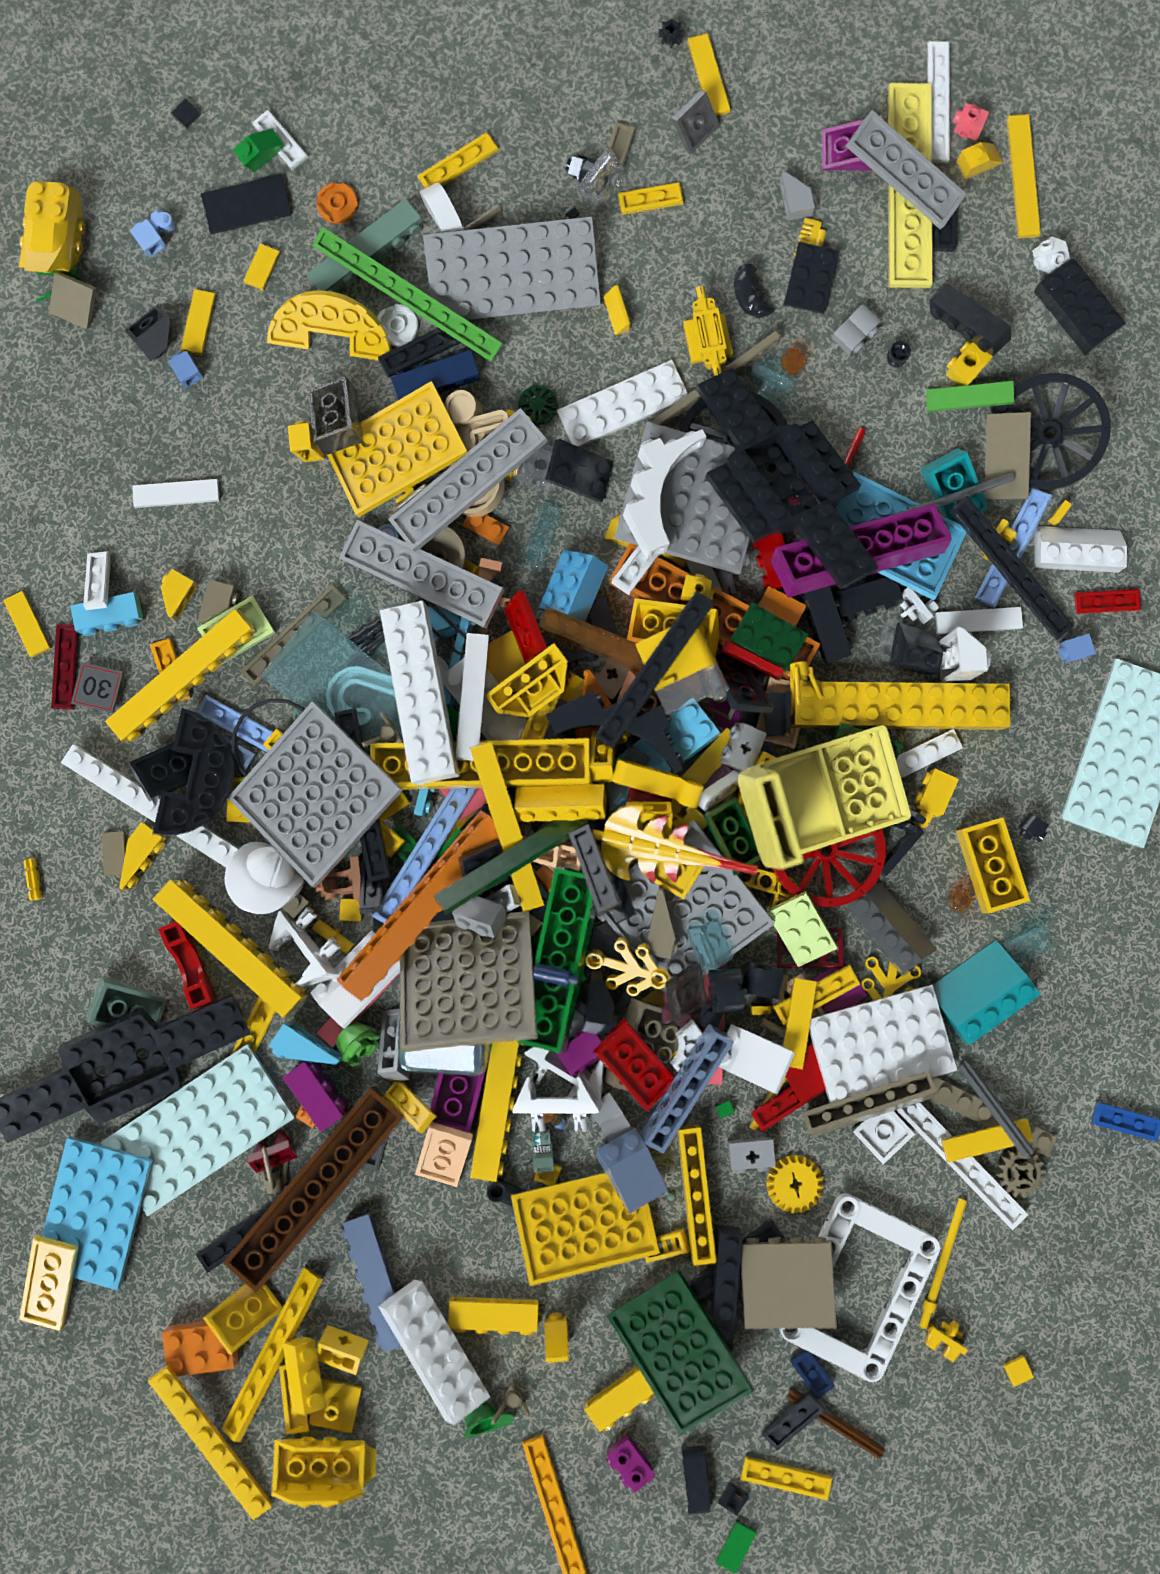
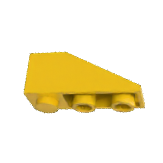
M141 822L127 841L119 886L121 890L133 889L139 882V878L134 875L139 868L144 872L147 871L152 865V861L147 857L149 855L154 856L155 853H161L166 846L164 842L167 838L152 835L153 828L147 823Z

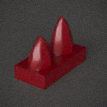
M278 1131L273 1146L268 1147L266 1144L258 1142L253 1153L247 1155L248 1164L256 1173L266 1170L262 1153L263 1147L267 1150L271 1168L298 1158L297 1150L291 1144L289 1137L282 1131Z

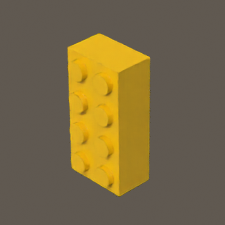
M1004 817L956 831L982 914H989L1030 901Z

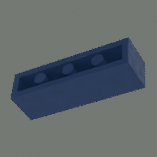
M462 350L455 353L452 357H441L428 365L420 364L411 371L397 372L391 377L398 400L431 381L440 394L480 380V376L471 350Z

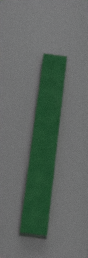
M589 819L574 821L556 820L435 894L434 899L447 915L570 838L569 833L587 824L592 825L596 821Z

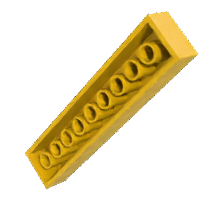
M800 681L801 704H796V693L794 692L793 715H791V728H838L841 721L864 729L883 725L887 729L1003 730L1010 727V684L817 682L823 696L820 700L812 682Z
M589 738L491 741L506 788L592 785L589 768L591 741ZM453 742L456 753L457 742ZM374 743L370 745V757L402 790L482 788L474 761L457 759L460 774L458 777L416 785L411 782L404 743Z

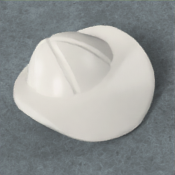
M250 842L240 847L232 855L225 872V886L232 901L242 910L257 914H267L280 909L301 891L304 884V878L273 845L263 842Z

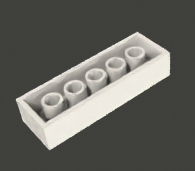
M414 1279L378 1306L446 1422L456 1425L490 1398L422 1281Z

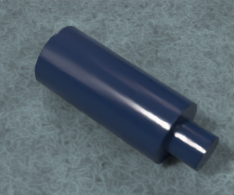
M539 963L534 968L533 979L567 987L570 984L578 985L579 976L572 975L571 970Z

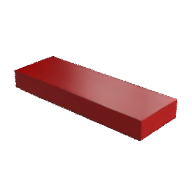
M1139 589L1074 593L1076 614L1141 610Z
M725 641L722 646L724 654L778 681L781 680L784 669L728 641Z

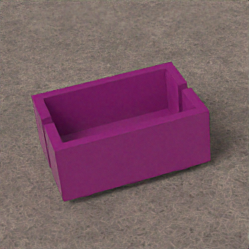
M304 1061L282 1078L319 1131L322 1132L349 1112L347 1109L349 1104L342 1095L340 1097L334 1090L336 1085L329 1077L325 1078L322 1073L324 1069L320 1062Z

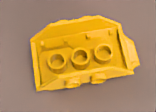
M35 181L28 186L24 207L26 217L23 218L24 234L20 238L21 254L19 267H23L25 271L51 273L53 270L70 271L79 262V255L83 251L81 238L82 234L84 235L86 231L80 192L63 183Z
M312 1437L274 1440L272 1496L290 1504H298L299 1507H309L312 1504H320L322 1507H333L334 1505L363 1496V1489L366 1484L376 1476L377 1449L368 1446L362 1440H337L334 1437H327L324 1440H314Z

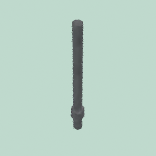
M1009 473L919 506L916 504L909 506L905 511L930 504H935L936 508L961 500L965 496L970 497L1015 480L1013 473Z

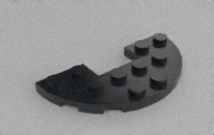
M185 708L181 709L172 751L193 755L185 795L162 791L152 835H181L204 826L223 808L233 786L234 761L225 737L208 719Z

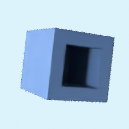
M187 351L175 354L168 361L185 389L203 379Z
M1090 634L1066 640L1060 643V648H1058L1059 657L1065 661V664L1096 654Z

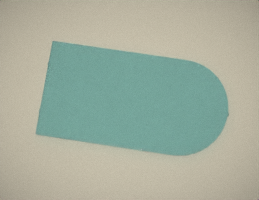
M313 610L260 676L288 700L305 709L312 701L316 702L335 722V712L356 708L363 742L380 736L381 728L386 725V722L380 715V712H384L392 720V724L398 727L399 735L402 736L401 743H404L392 675L318 612ZM383 740V741H379V742H376V743H398V742H397V740L391 741V742H388V741ZM370 745L364 746L365 752L370 756Z

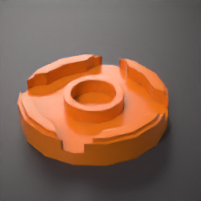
M336 182L327 184L319 191L316 205L319 214L324 220L333 224H342L351 220L356 214L358 200L350 186L344 183L336 184Z

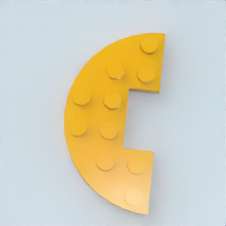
M331 291L304 292L287 300L275 313L267 335V343L308 350L310 347V331L350 337V356L378 360L379 356L392 350L385 328L368 308L348 296Z

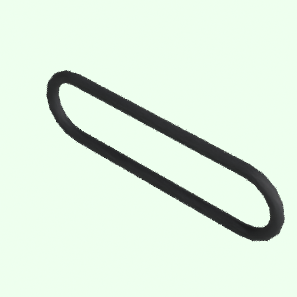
M423 598L417 599L415 601H423L428 603L457 632H459L465 639L467 638V636L430 601L425 600ZM432 627V631L458 655H465V652L456 650Z

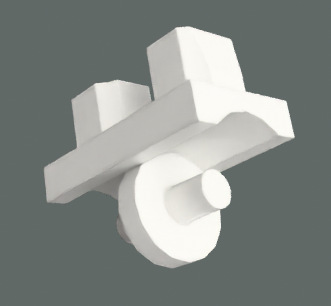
M906 588L901 593L904 602L900 606L905 611L900 615L902 619L908 615L912 621L918 618L922 624H925L934 617L933 614L939 608L933 600L924 605L920 600V597L923 595L910 588Z

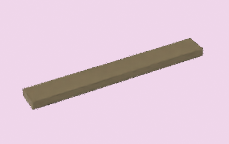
M774 331L722 369V372L733 368L739 374L776 347L779 343L780 335L777 331ZM696 389L653 419L651 423L666 427L688 411L701 399V396ZM645 426L640 429L641 437H643Z

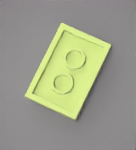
M253 595L197 628L203 637L231 611L236 609L241 611L257 630L250 642L240 645L237 648V653L230 658H225L221 664L226 663L275 634L274 629Z
M807 891L767 910V913L775 922V928L798 967L837 949L836 942Z

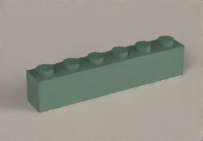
M405 198L347 243L373 260L382 261L388 256L390 250L394 247L396 249L400 248L407 237L410 235L415 236L421 231L423 226L422 220ZM330 257L306 274L308 281L316 291L318 288H321V291L332 290L335 293H339V289L344 285L350 286L355 281V277L358 276Z

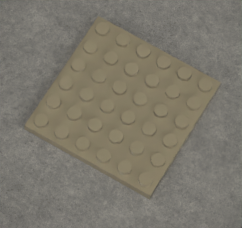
M529 911L507 913V919L495 938L481 936L470 929L464 930L456 925L455 919L431 922L426 929L420 932L415 943L403 952L400 959V1047L402 1053L537 1038L531 918Z

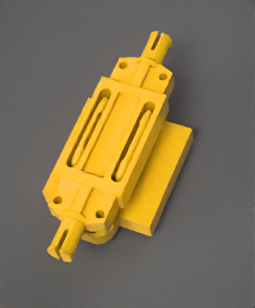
M699 286L696 288L698 300L693 302L692 305L694 311L693 320L683 321V327L691 364L704 362L705 367L708 370H713L714 376L722 373L721 365L726 363V358L733 356L725 313L719 314V309L715 307L714 299L706 297L705 286H701V289Z

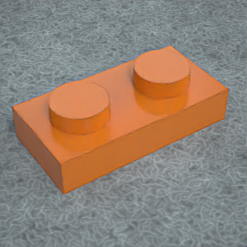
M488 515L478 517L467 516L462 524L464 528L497 546L501 545L510 529Z

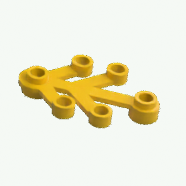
M624 937L618 938L614 946L626 962L606 957L597 949L591 950L585 960L587 966L591 969H599L604 965L624 971V973L619 975L611 974L608 976L605 984L611 990L637 976L646 978L640 982H629L626 990L631 996H636L640 991L651 986L657 989L664 988L670 981L669 972L665 968L656 965L649 954L650 947L647 944L642 943L638 945L636 955L644 961L648 969L639 965L628 948L629 941ZM618 943H623L625 947H621ZM640 949H644L646 953H641ZM609 980H614L616 984L610 983ZM630 987H636L637 990H632Z
M868 957L865 960L866 968L873 972L884 989L883 998L892 996L895 990L910 980L919 978L921 975V969L916 966L915 968L918 970L916 976H912L909 972L904 977L901 975L896 979L897 969L889 962L886 977L875 957ZM870 959L875 961V966L872 968L868 966ZM865 978L861 981L862 988L868 992L873 1001L882 998L874 988L875 984L872 979ZM865 981L871 982V987L869 989H866L864 987ZM907 987V988L904 989L903 992H906V991H908V990H910V989L913 990V989H915V988H913V987H909V988H908V987Z

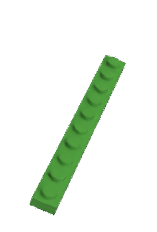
M321 228L312 244L313 247L493 362L503 343L326 228Z

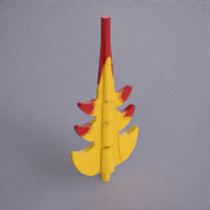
M631 804L620 807L607 820L604 832L593 830L596 839L602 840L601 853L608 870L623 880L629 881L631 878L629 864L633 858L638 859L641 872L652 882L656 881L655 867L659 861L664 862L665 872L674 883L678 881L677 872L680 864L736 870L754 875L757 873L758 866L737 862L684 844V836L688 830V824L679 826L670 834L669 838H665L663 826L668 820L667 815L654 818L646 825L644 830L639 829L638 817L644 809L643 805Z

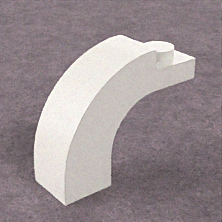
M439 183L419 191L425 207L433 217L440 233L464 231L448 195Z

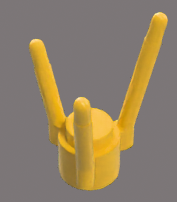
M807 662L790 664L791 715H793L794 692L796 693V704L800 705V681L807 680V676L810 677L818 698L821 700L823 696L814 677L813 667H808Z

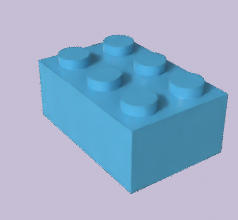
M563 550L539 605V609L556 619L584 625L609 566L593 555Z

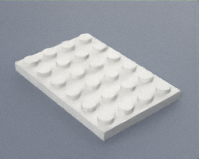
M927 985L811 1018L809 1032L829 1103L926 1071H930L932 1077L957 1071L933 985Z

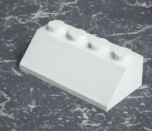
M1037 526L1035 530L1034 568L1118 573L1127 567V545L1119 530Z
M957 627L939 641L943 651L939 671L940 683H967L988 670L990 655L986 654V647L962 627Z
M373 930L334 968L338 976L320 982L311 992L319 1006L344 1029L400 972L399 960L388 970L386 977L375 985L371 995L364 998L362 1002L345 990L336 980L375 935Z

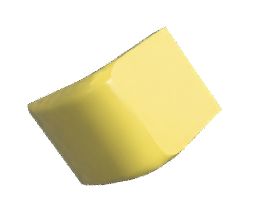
M883 725L754 765L743 770L738 775L739 788L760 859L766 867L783 869L802 863L801 854L891 826L906 821L911 817L887 728Z

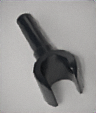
M574 205L566 210L565 217L568 216L569 219L578 217L579 212Z

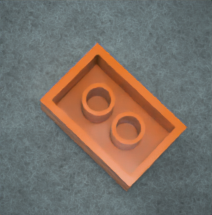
M205 1321L171 1325L162 1332L166 1366L169 1365L177 1376L234 1369L239 1363L238 1349L229 1355Z

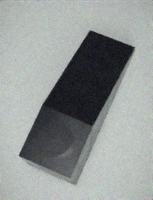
M590 969L582 1031L608 1036L611 1028L616 1027L617 1015H614V1004L600 970Z

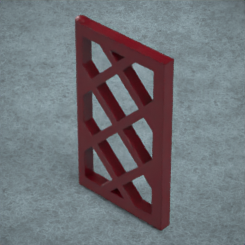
M828 928L830 933H838V941L836 942L838 950L835 949L833 951L839 956V963H827L824 960L831 953L829 952L823 957H819L817 963L804 964L800 967L797 966L796 962L793 964H782V956L786 951L789 952V950L781 941V936L777 931V968H844L842 928Z

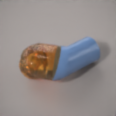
M543 1113L545 1123L552 1122L553 1126L560 1130L566 1128V1121L558 1113Z

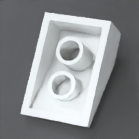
M731 1024L727 1034L734 1043L719 1067L778 1094L795 1053Z

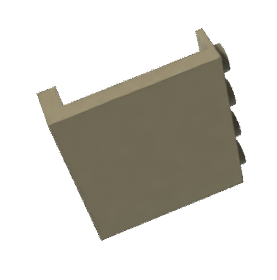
M803 1237L790 1238L791 1241H782L781 1238H768V1242H759V1238H746V1242H742L741 1260L745 1329L836 1328L831 1241H827L826 1237H813V1241H804Z

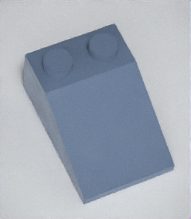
M636 1128L597 1149L596 1158L629 1214L668 1191L647 1146Z

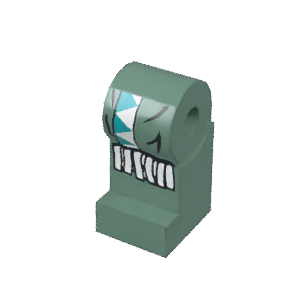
M550 1128L542 1132L539 1129L535 1132L532 1131L534 1172L554 1171Z

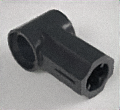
M497 1177L496 1182L489 1181L487 1183L486 1193L492 1202H501L513 1207L511 1195L528 1190L504 1182L503 1179ZM498 1185L503 1190L499 1194H494L490 1189Z

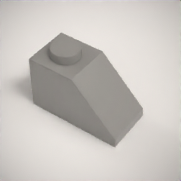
M783 172L779 182L787 220L812 217L814 209L817 208V201L815 195L812 196L811 188L787 172Z

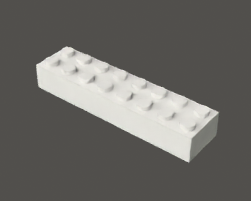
M423 601L380 610L411 782L421 785L458 777L460 774L428 606Z

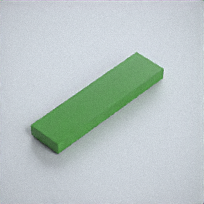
M1013 381L926 390L927 412L1014 404Z

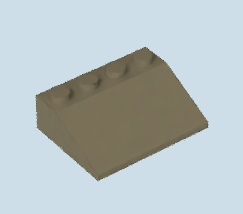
M631 997L623 1019L629 1023L668 1070L676 1076L678 1072L670 1063L673 1060L671 1059L672 1054L679 1047L678 1038L675 1033L687 1024L686 1021L693 1020L695 1022L696 1018ZM661 1050H665V1052L667 1053L666 1057L661 1052ZM606 1067L602 1080L615 1088L627 1091Z

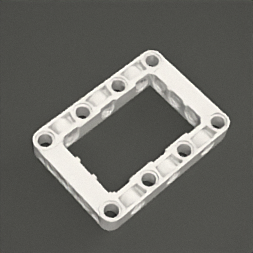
M844 1193L835 1199L827 1217L829 1220L825 1221L818 1236L826 1237L827 1241L833 1242V1268L854 1223L911 1252L904 1268L901 1267L891 1289L892 1295L886 1308L883 1307L872 1332L874 1334L867 1349L864 1348V1350L861 1349L860 1351L848 1345L845 1340L841 1339L840 1341L828 1335L823 1329L820 1331L816 1328H795L792 1332H787L785 1329L779 1330L785 1340L867 1381L877 1382L882 1378L926 1283L939 1254L940 1244L930 1233L911 1224L908 1225L907 1222L893 1215H888L887 1212L873 1205H868L869 1203L857 1197ZM846 1201H851V1208L848 1211H843L842 1204ZM930 1240L931 1247L927 1250H923V1243L925 1241ZM908 1281H912V1288L909 1290H904V1284ZM889 1322H893V1329L890 1331H886L885 1325ZM868 1364H876L873 1371H866Z

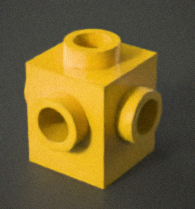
M696 574L695 576L686 575L680 600L689 602L696 590H699L701 594L712 600L715 589L711 587L712 580H708L707 576Z

